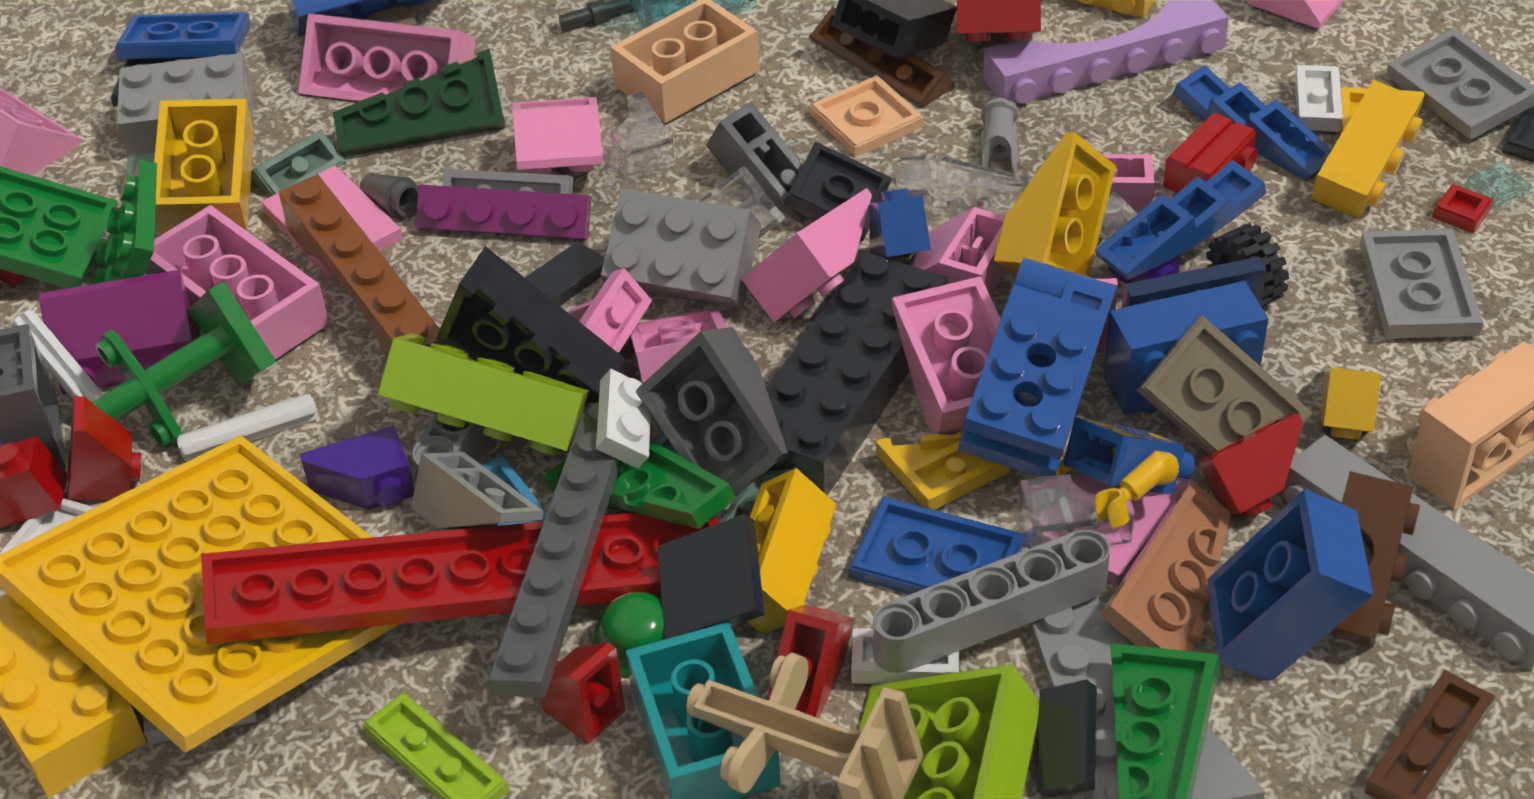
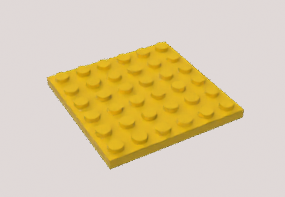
M242 435L0 554V587L185 753L399 625L207 644L201 554L372 538V536Z

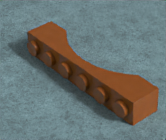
M319 174L278 191L288 231L307 255H313L321 260L344 285L367 320L387 359L393 338L411 333L428 338L426 347H430L431 344L447 345L436 339L440 330L439 326Z

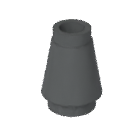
M369 173L361 180L360 190L394 218H400L401 216L409 217L417 212L419 187L411 178Z

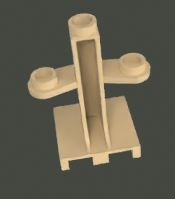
M790 653L786 657L779 656L775 660L770 673V685L773 691L769 701L710 680L705 685L698 683L691 689L686 704L689 716L699 718L746 738L739 748L732 746L727 750L723 757L720 771L722 779L728 781L730 788L741 793H747L753 787L771 756L777 750L839 776L837 785L842 799H903L924 756L904 692L883 687L864 728L860 730L845 728L795 710L808 677L807 659L795 653Z

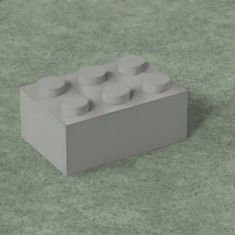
M244 54L217 55L214 57L120 68L117 126L128 157L155 153L160 100L247 99L254 127L253 85Z
M621 188L601 276L607 280L612 272L625 268L644 292L742 309L747 286L741 278L752 269L761 223L749 209Z

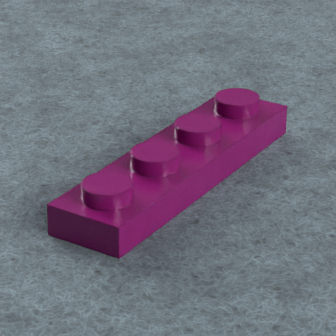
M419 184L416 228L588 240L592 197L580 194Z

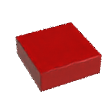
M1452 184L1435 206L1432 218L1475 233L1492 209L1494 199Z

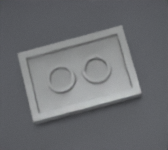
M1455 28L1387 63V76L1406 91L1424 92L1423 104L1469 140L1534 106V86Z
M1453 229L1362 232L1360 248L1385 339L1480 336L1483 320Z

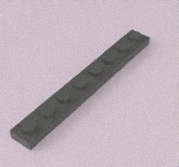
M586 402L488 678L492 696L546 697L622 462L596 449L599 402Z

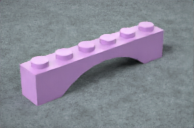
M1169 0L1164 8L1148 22L1131 31L1111 38L1078 43L1016 40L985 48L983 80L996 98H1005L1015 104L1027 103L1033 99L1056 93H1064L1070 89L1093 83H1102L1107 79L1130 73H1139L1148 68L1167 63H1176L1185 58L1204 53H1213L1216 50L1225 48L1229 17L1214 0Z

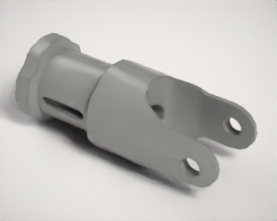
M1005 98L988 100L981 108V120L985 125L981 133V170L986 183H988L989 165L996 159L1011 160L1014 177H1018L1019 140L1018 131L1014 127V122L1018 119V108L1014 102L1008 101Z

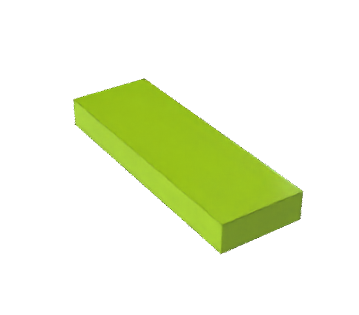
M402 692L362 723L364 732L438 799H501L510 791L508 782L405 692Z

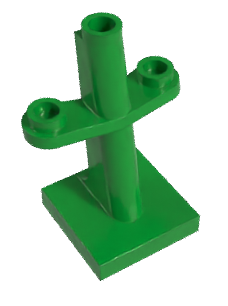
M225 281L207 290L188 309L204 335L145 370L114 330H109L102 334L101 341L95 344L99 356L109 368L117 365L128 380L92 401V403L115 421L122 419L145 405L153 419V422L148 424V428L154 440L162 448H166L170 444L175 448L178 446L177 437L183 433L162 399L161 395L219 360H221L239 387L273 365L276 360Z

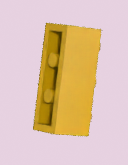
M1373 79L1318 172L1311 199L1359 219L1364 214L1368 205L1376 208L1387 186V183L1382 182L1387 173L1395 175L1405 155V151L1401 150V147L1405 141L1412 144L1422 126L1423 119L1417 117L1422 99Z
M797 468L762 483L750 517L755 520L765 615L747 622L761 633H768L783 627L788 609L805 605L804 602L811 581L818 571L817 563L824 542L831 531L830 523L837 505Z

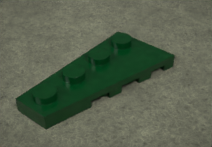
M490 48L476 53V58L458 64V62H454L442 67V72L420 80L418 77L403 83L404 87L386 95L381 92L333 112L338 146L342 157L505 128Z

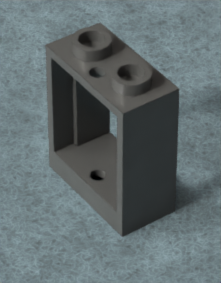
M28 324L2 329L0 330V440L2 445L38 436L59 465L66 469L60 403Z

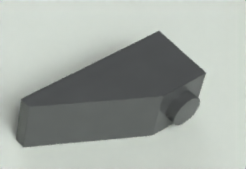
M748 103L721 120L706 146L729 175L797 222L807 218V216L784 206L803 164L753 103Z

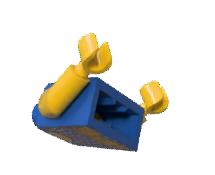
M1075 416L1067 450L1062 454L1063 459L1060 460L1054 481L1035 475L1034 477L1038 491L1044 492V495L1047 497L1058 495L1067 490L1064 473L1072 471L1074 474L1080 472L1111 487H1117L1098 492L1095 496V508L1098 522H1103L1108 518L1110 526L1118 528L1130 520L1126 502L1129 500L1138 501L1147 492L1170 495L1175 490L1177 481L1186 482L1191 478L1195 462L1191 453L1184 452L1182 444L1155 433Z

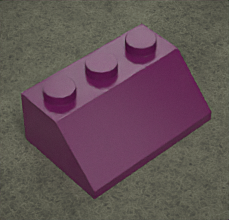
M180 270L39 293L43 323L98 388L120 385L128 380L117 365L109 368L96 350L95 344L101 341V335L107 331L114 330L121 337L144 370L200 337L198 325L188 311L191 303ZM59 384L62 394H68Z

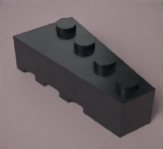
M486 246L460 281L436 339L447 345L466 350L465 353L468 354V357L477 361V357L497 360L514 367L513 373L523 375L524 371L533 372L588 390L586 402H599L600 380L610 369L629 378H634L638 371V368Z

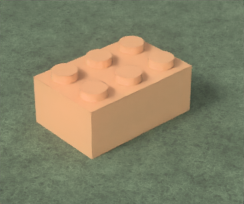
M698 0L610 47L615 87L664 123L669 122L760 71L758 32L712 0Z
M1525 341L1507 353H1498L1484 369L1475 375L1468 374L1464 376L1453 390L1440 399L1434 397L1429 400L1418 415L1420 426L1417 438L1410 448L1409 454L1412 458L1407 476L1453 510L1534 453V347Z

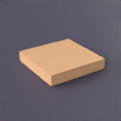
M874 76L809 105V114L854 157L924 127V116L879 76Z

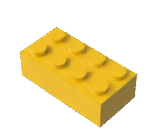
M8 594L1 596L0 723L47 798H50L146 743V739L132 706L126 699Z

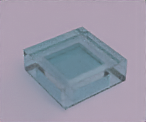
M1502 161L1468 175L1466 186L1472 191L1494 199L1492 206L1494 209L1528 195L1532 184Z

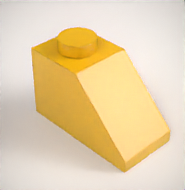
M1333 367L1324 368L1320 425L1332 427V437L1360 440L1361 431L1374 432L1381 373Z

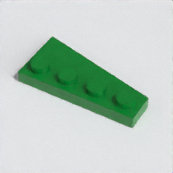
M649 440V457L639 468L623 461L621 462L608 506L698 529L706 522L714 519L736 497L730 484L656 442ZM566 459L543 476L548 488L554 492Z
M1110 643L1119 799H1191L1220 670L1218 654Z

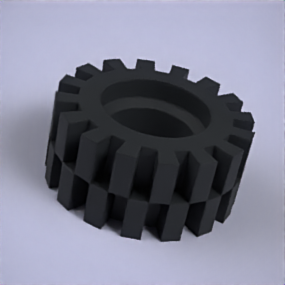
M1247 223L1214 238L1209 243L1210 251L1206 252V259L1212 263L1207 265V267L1259 257L1266 268L1260 305L1264 307L1284 296L1283 292H1286L1289 286L1284 281L1289 279V272L1282 269V266L1287 263L1285 257L1279 258L1277 251L1281 249L1278 243L1271 244L1270 239L1272 236L1267 231L1261 233V226L1256 224L1251 226V223Z

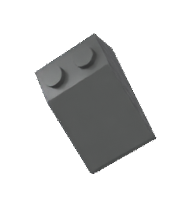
M732 327L699 332L636 389L679 456L729 483L735 497L788 453L759 366Z

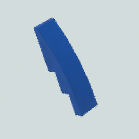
M1206 65L1178 82L1172 93L1204 121L1215 112L1231 119L1233 124L1239 122L1253 128L1256 133L1254 148L1257 149L1258 154L1305 180H1309L1320 171L1331 152V149L1277 99L1266 106L1241 82L1229 88Z
M1232 160L1207 182L1197 176L1173 198L1169 199L1164 194L1158 196L1095 249L1096 256L1129 280L1182 254L1233 221L1266 194L1265 182Z

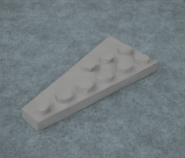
M1095 597L1029 623L1028 626L1050 687L1086 679L1097 686L1095 789L1087 791L1089 799H1119L1110 643L1136 645L1100 616L1104 606ZM1207 725L1191 799H1264L1266 793L1264 789Z

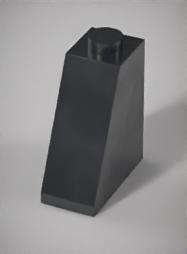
M839 0L831 26L895 58H901L943 45L947 41L957 6L944 0Z

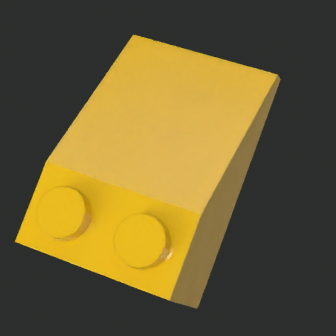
M1066 132L1005 216L1001 233L997 237L995 244L996 254L994 261L1016 276L1023 258L1026 257L1089 277L1116 165L1075 132Z

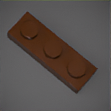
M1444 670L1368 778L1364 793L1375 799H1431L1490 712L1495 695Z

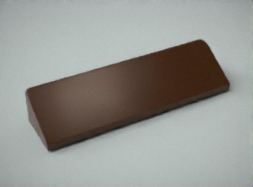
M833 6L809 36V39L869 76H879L895 92L921 108H924L955 87L947 74L914 54L895 58L831 26L836 8Z

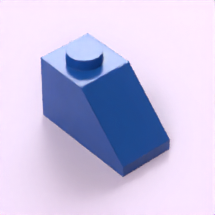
M908 188L881 192L882 201L870 203V253L882 257H891L931 250L923 195L909 196Z

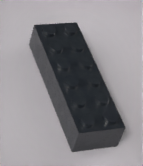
M866 251L863 252L766 388L788 451L785 456L767 471L793 470L797 468L827 496L829 495L910 372L891 304L892 298L947 285L948 277Z

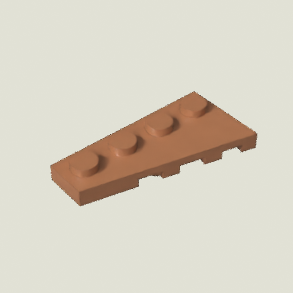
M1192 480L1181 490L1100 613V616L1136 646L1194 652L1196 644L1202 639L1206 623L1202 620L1205 604L1210 600L1207 579L1213 574L1214 566L1221 559L1231 512Z

